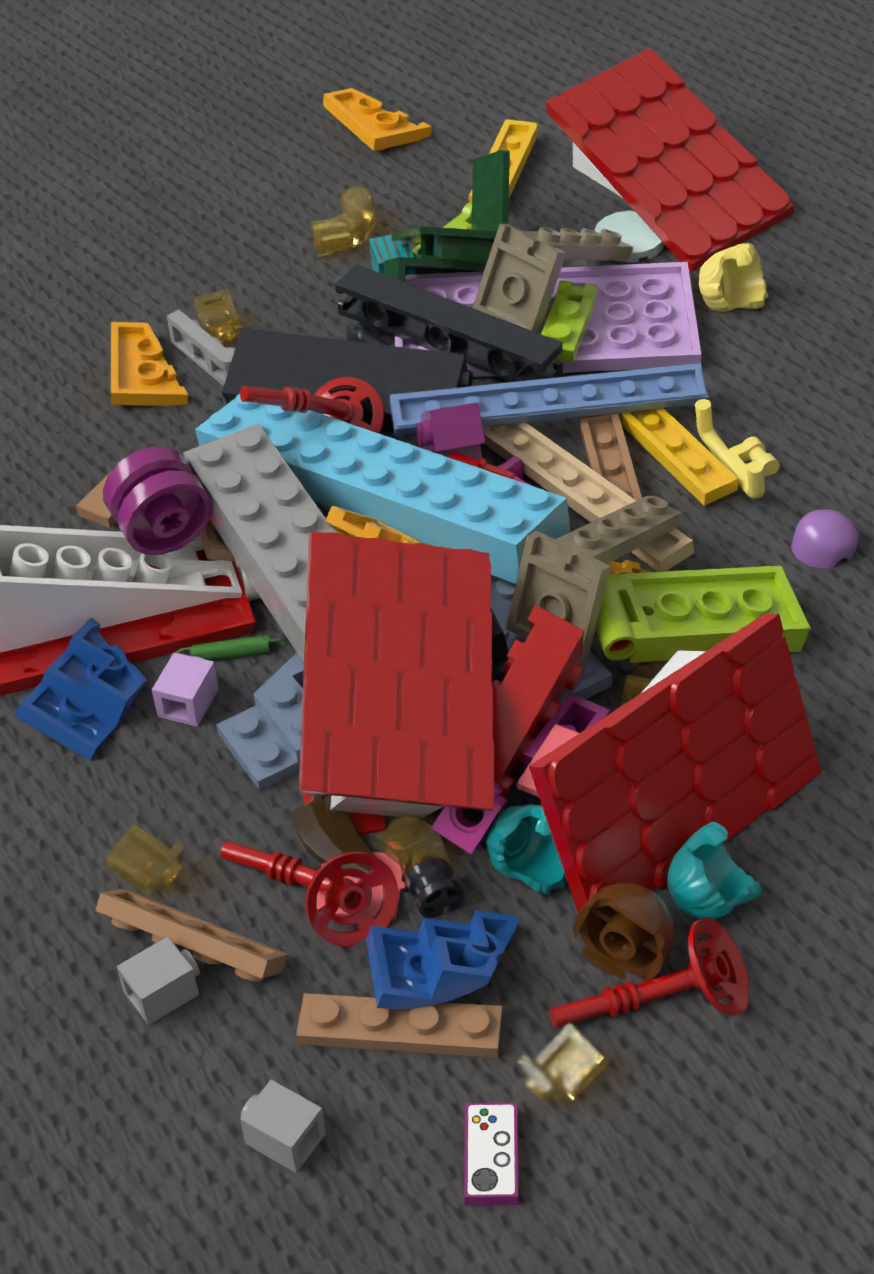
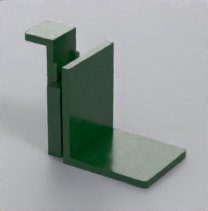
M500 150L473 159L471 229L418 226L392 233V241L421 243V248L418 249L416 258L397 257L385 260L384 275L405 282V269L443 272L484 271L499 224H509L510 151Z

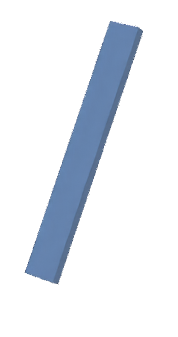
M701 363L392 394L390 395V407L395 436L417 434L416 423L422 421L421 414L429 410L475 402L479 403L482 426L487 427L695 405L700 399L708 400L709 396Z

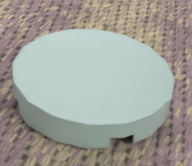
M635 211L616 212L606 216L597 223L595 231L601 233L602 229L617 232L622 235V242L633 246L630 257L627 260H614L618 262H639V258L648 256V259L653 258L663 250L665 245Z

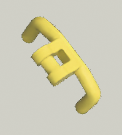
M707 399L698 400L695 403L696 422L702 441L710 452L738 478L740 489L750 498L760 499L765 492L764 477L776 473L780 466L779 462L771 453L765 452V445L759 438L754 436L728 449L713 427L711 402Z

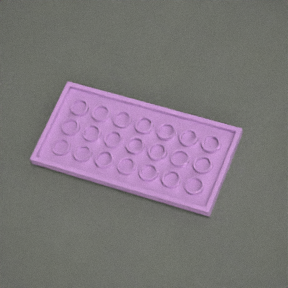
M688 262L561 268L539 332L540 334L556 298L560 280L572 281L573 285L585 287L586 283L598 285L597 303L574 363L559 361L563 363V373L634 370L701 363L702 354ZM484 271L405 275V283L472 308ZM395 336V346L429 350ZM467 365V369L473 372V377L495 376Z

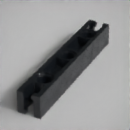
M358 264L335 283L336 293L348 295L345 299L338 301V314L431 351L464 354L467 365L510 382L558 378L563 373L562 362L556 360L552 363L563 351V342Z

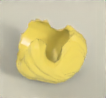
M743 243L714 254L701 266L699 273L700 292L710 310L728 312L736 308L758 309L764 306V300L768 298L766 281L762 278L764 276L762 264L754 245Z

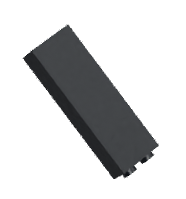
M241 328L222 394L226 404L230 403L240 394L243 386L283 390L285 387L307 389L310 394L314 395L324 384L342 377L358 378L370 384L383 401L385 419L381 431L394 432L390 395L470 387L473 384V372L467 369L464 354ZM348 386L339 387L330 391L329 393L333 394L337 391L342 390L354 392L356 388ZM340 397L338 399H346L349 401L350 397ZM368 398L361 402L364 411L362 421L370 425L373 418V406Z

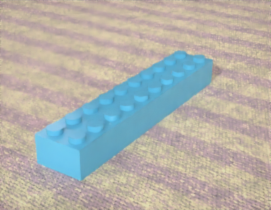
M238 394L235 399L211 415L208 420L195 429L199 446L259 423L312 500L319 502L328 511H330L332 506L370 516L422 543L436 547L472 549L489 553L491 575L514 584L517 581L527 535L539 531L553 539H557L570 533L566 497L308 410L306 413L283 411L280 406L242 402L240 394Z

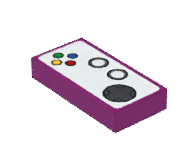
M517 1102L465 1103V1206L519 1205Z

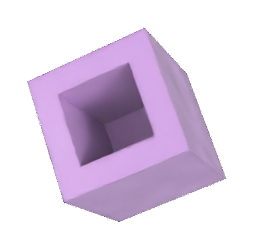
M173 653L152 688L157 716L198 727L219 690L214 662L196 656L191 657Z

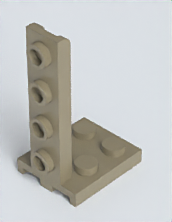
M499 224L472 308L539 333L564 260H627L632 253L633 246L622 242L621 234L608 229H602L601 233L582 228L580 233L568 228H561L560 232L546 227H540L539 231H522L509 224Z
M646 496L557 539H553L539 531L527 535L506 629L527 639L531 629V622L527 619L535 605L584 631L581 664L586 662L589 657L611 569L608 563L674 530L680 522L682 512L669 507L668 503L661 498Z

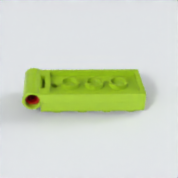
M782 566L609 574L595 631L603 652L608 659L619 661L628 658L630 663L667 661L678 650L707 651L763 614H779L784 630L782 634L786 637L789 652H801L810 631V626Z

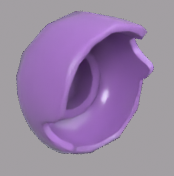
M831 509L815 510L803 516L794 531L791 550L798 560L810 567L830 569L834 568L839 560L845 558L849 561L853 557L860 536L853 521L839 511Z

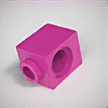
M494 782V810L484 811L481 821L475 822L467 819L462 812V808L444 807L431 828L469 854H472L480 846L488 833V829L493 825L508 800L500 795L502 788Z

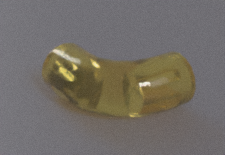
M352 187L346 190L340 198L341 214L333 218L311 222L312 239L317 257L352 249L367 239L377 222V207L373 195L368 189Z

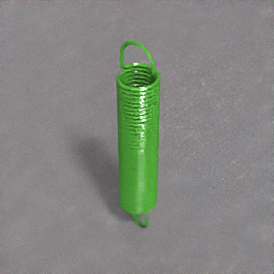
M267 634L265 636H252V638H239L237 640L192 645V648H182L176 653L181 650L190 649L191 657L196 656L208 661H216L218 659L270 653L269 641H284L281 645H284L286 641L284 639L270 640Z

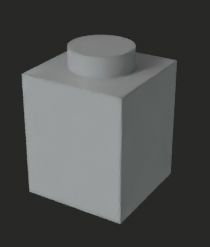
M168 936L116 966L124 994L148 1025L199 995L195 977L200 975V970L196 961L187 949L179 951Z
M273 1080L268 1082L259 1095H252L241 1112L240 1122L245 1144L297 1173L326 1134L322 1108Z

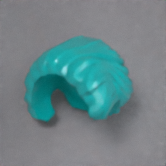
M529 804L512 806L503 810L488 829L486 837L490 862L495 870L508 878L523 881L534 891L544 895H549L552 889L565 888L567 879L542 806Z
M711 822L701 827L686 841L674 856L667 876L669 893L677 906L687 915L698 920L702 918L717 920L730 913L735 906L756 899L760 896L762 890L759 881L755 882L752 876L747 875L742 868L737 867L736 863L726 852L722 842L728 839V832L716 822Z

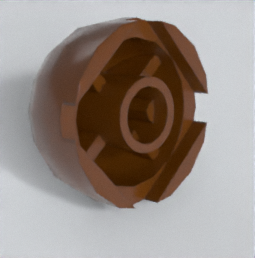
M620 882L602 887L584 904L575 916L573 926L575 938L580 932L581 939L586 945L581 951L585 958L597 969L625 981V971L640 978L645 977L643 982L653 979L668 961L676 938L673 914L665 901L652 890L637 883Z

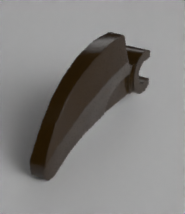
M309 793L314 798L313 801L303 807L292 810L293 820L300 840L306 850L319 863L325 864L330 859L348 852H365L376 856L367 848L357 834L347 812L330 810L332 795ZM350 863L342 866V869L357 868L366 873L372 869L360 863Z

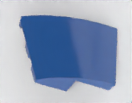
M90 618L72 636L67 650L46 669L42 682L19 704L15 714L16 718L89 761L93 759L125 717L146 682V678L141 672L127 661L124 652L118 645L110 646L100 635V624L93 618Z
M475 910L470 924L423 918L418 932L371 925L366 938L377 1008L412 1009L432 1006L454 1000L487 985L518 925V916Z

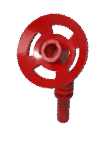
M342 377L324 384L314 395L310 394L307 389L291 387L276 390L243 386L240 391L242 402L280 406L283 411L306 413L310 410L319 412L379 434L384 424L385 410L380 395L370 384L358 378ZM348 386L356 388L354 392L342 390L337 391L333 394L329 393L330 391L339 387ZM340 397H350L349 401L346 400V399H338V398H340ZM368 398L373 406V418L370 425L362 421L364 411L361 402Z
M228 840L224 842L221 848L220 855L223 859L266 872L269 879H277L281 883L286 881V884L291 886L299 883L308 887L305 907L309 923L322 939L333 945L341 947L354 946L357 942L368 936L371 925L387 928L396 912L399 897L396 878L389 866L372 854L365 852L343 853L327 861L319 870H315L303 865L302 859H293L292 856L283 855V853L277 851L271 855ZM350 863H360L372 869L366 873L357 868L342 869V866ZM357 876L361 879L355 883L351 879L344 877ZM382 885V902L378 912L372 917L366 912L372 900L371 888ZM319 891L325 894L326 905L317 910V895ZM340 908L345 913L353 915L340 916L335 913ZM332 920L340 925L357 924L358 929L344 932L331 929L328 925Z
M702 918L695 921L689 931L688 948L690 962L688 968L635 985L632 981L624 982V988L621 984L614 985L613 990L611 987L603 988V994L550 1008V1018L553 1026L558 1028L607 1013L611 1017L618 1016L619 1011L621 1014L628 1013L629 1007L632 1011L639 1010L642 1003L693 987L702 990L718 1011L727 1016H736L743 1013L749 1003V980L746 967L729 933L715 920ZM699 934H703L707 936L709 940H702L698 942L697 936ZM701 950L706 952L703 957L701 956ZM714 985L718 991L713 990L712 986ZM725 997H727L730 1000L728 1004H723L718 1001Z

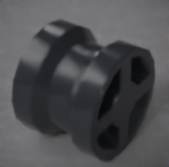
M430 858L414 866L408 872L405 879L409 892L417 897L416 905L420 914L425 918L431 919L456 910L463 901L464 892L460 884L456 880H452L453 871L445 859Z

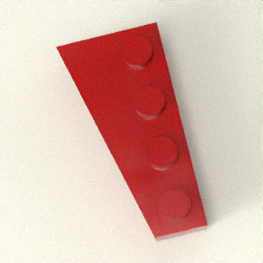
M535 605L527 619L531 622V629L525 643L516 639L507 654L508 660L503 670V675L505 676L503 682L499 680L491 682L493 687L494 782L502 788L500 795L506 799L511 794L516 783V779L512 777L520 763L524 764L525 751L538 736L543 726L547 724L562 705L559 703V700L565 690L573 691L579 684L585 671V667L581 665L584 631Z

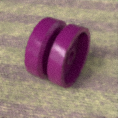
M152 446L134 452L117 464L108 475L103 487V502L118 523L120 530L132 548L145 555H164L179 550L200 534L206 527L212 513L211 498L182 454L170 447Z

